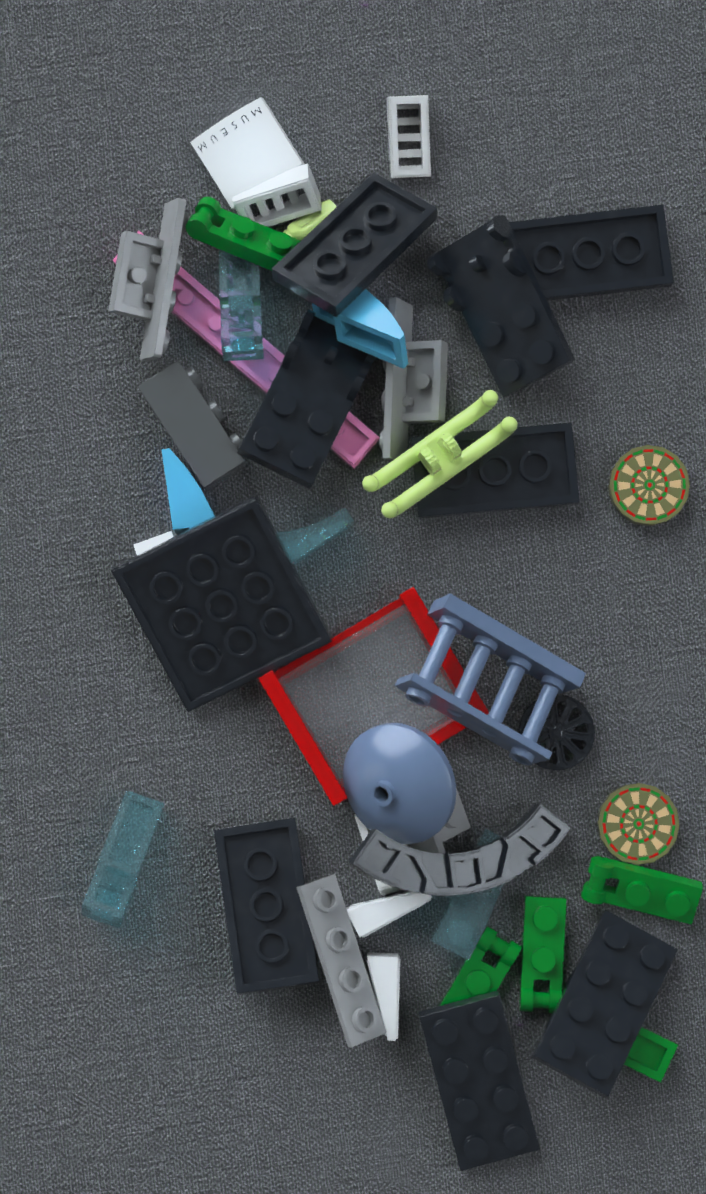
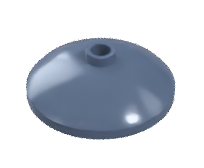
M401 723L380 724L359 735L347 752L343 766L345 793L352 810L370 831L377 829L401 844H415L431 838L444 828L454 810L456 782L446 755L428 735L412 726ZM382 787L388 792V797L385 795Z

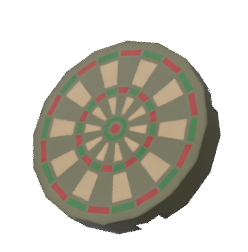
M652 445L633 448L620 457L610 472L608 483L611 503L615 509L633 524L644 526L665 523L678 514L688 499L690 487L687 469L678 456L664 447Z
M642 783L622 785L609 793L600 806L597 821L599 838L607 851L623 862L636 865L653 863L665 856L676 842L680 826L677 809L669 796L655 786Z

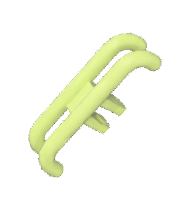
M485 391L478 400L386 466L363 479V488L368 492H374L387 485L419 461L422 462L430 473L401 495L385 503L381 508L384 517L394 518L405 512L499 445L517 429V420L509 416L505 417L496 427L464 450H461L453 438L497 404L498 394L495 391Z

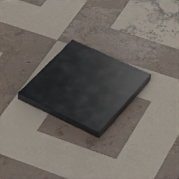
M257 495L111 569L187 712L237 689L271 670L288 664L332 642L333 639Z

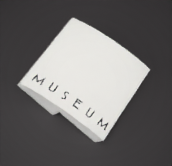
M261 97L230 114L190 142L231 209H235L232 197L286 171L304 165V162L266 101Z

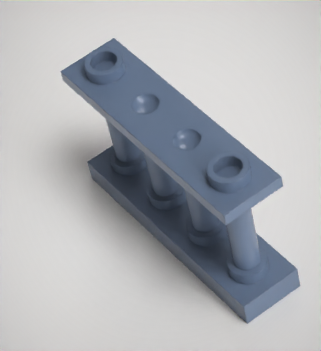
M451 593L434 600L427 615L439 621L438 626L440 630L420 674L411 673L399 678L395 687L406 692L405 697L409 701L426 707L429 705L509 751V757L520 764L529 766L549 760L552 752L537 744V740L557 694L580 688L586 673ZM461 634L473 641L472 645L475 648L454 695L433 683L455 635ZM495 654L507 661L506 665L509 668L487 715L469 705L468 702L489 655ZM529 674L540 680L542 689L525 729L520 734L502 723L523 675Z

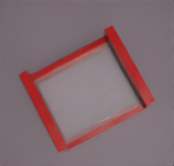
M414 586L401 593L399 599L333 637L332 642L292 661L276 672L271 670L258 678L333 806L348 798L343 783L345 757L355 739L368 729L385 723H401L424 732L439 745L467 728L429 705L425 707L409 701L405 697L406 692L395 687L399 678L411 673L420 674L439 632V628L433 618L427 615L429 611ZM449 648L433 684L454 695L464 670L451 648ZM474 689L468 704L488 715L489 711Z

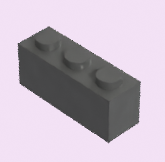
M177 360L137 387L205 491L208 492L247 467L242 455L237 453L242 442L236 433L228 436L220 423L226 420L214 399L206 403L200 394L199 389L204 384L193 367L190 366L184 369L179 360Z

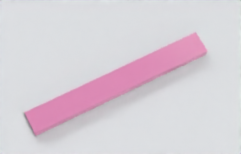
M117 256L113 259L115 265L117 261ZM180 267L179 272L174 277L172 290L176 293V301L171 313L267 394L285 355L186 270ZM349 411L330 450L355 470L376 446L380 437Z

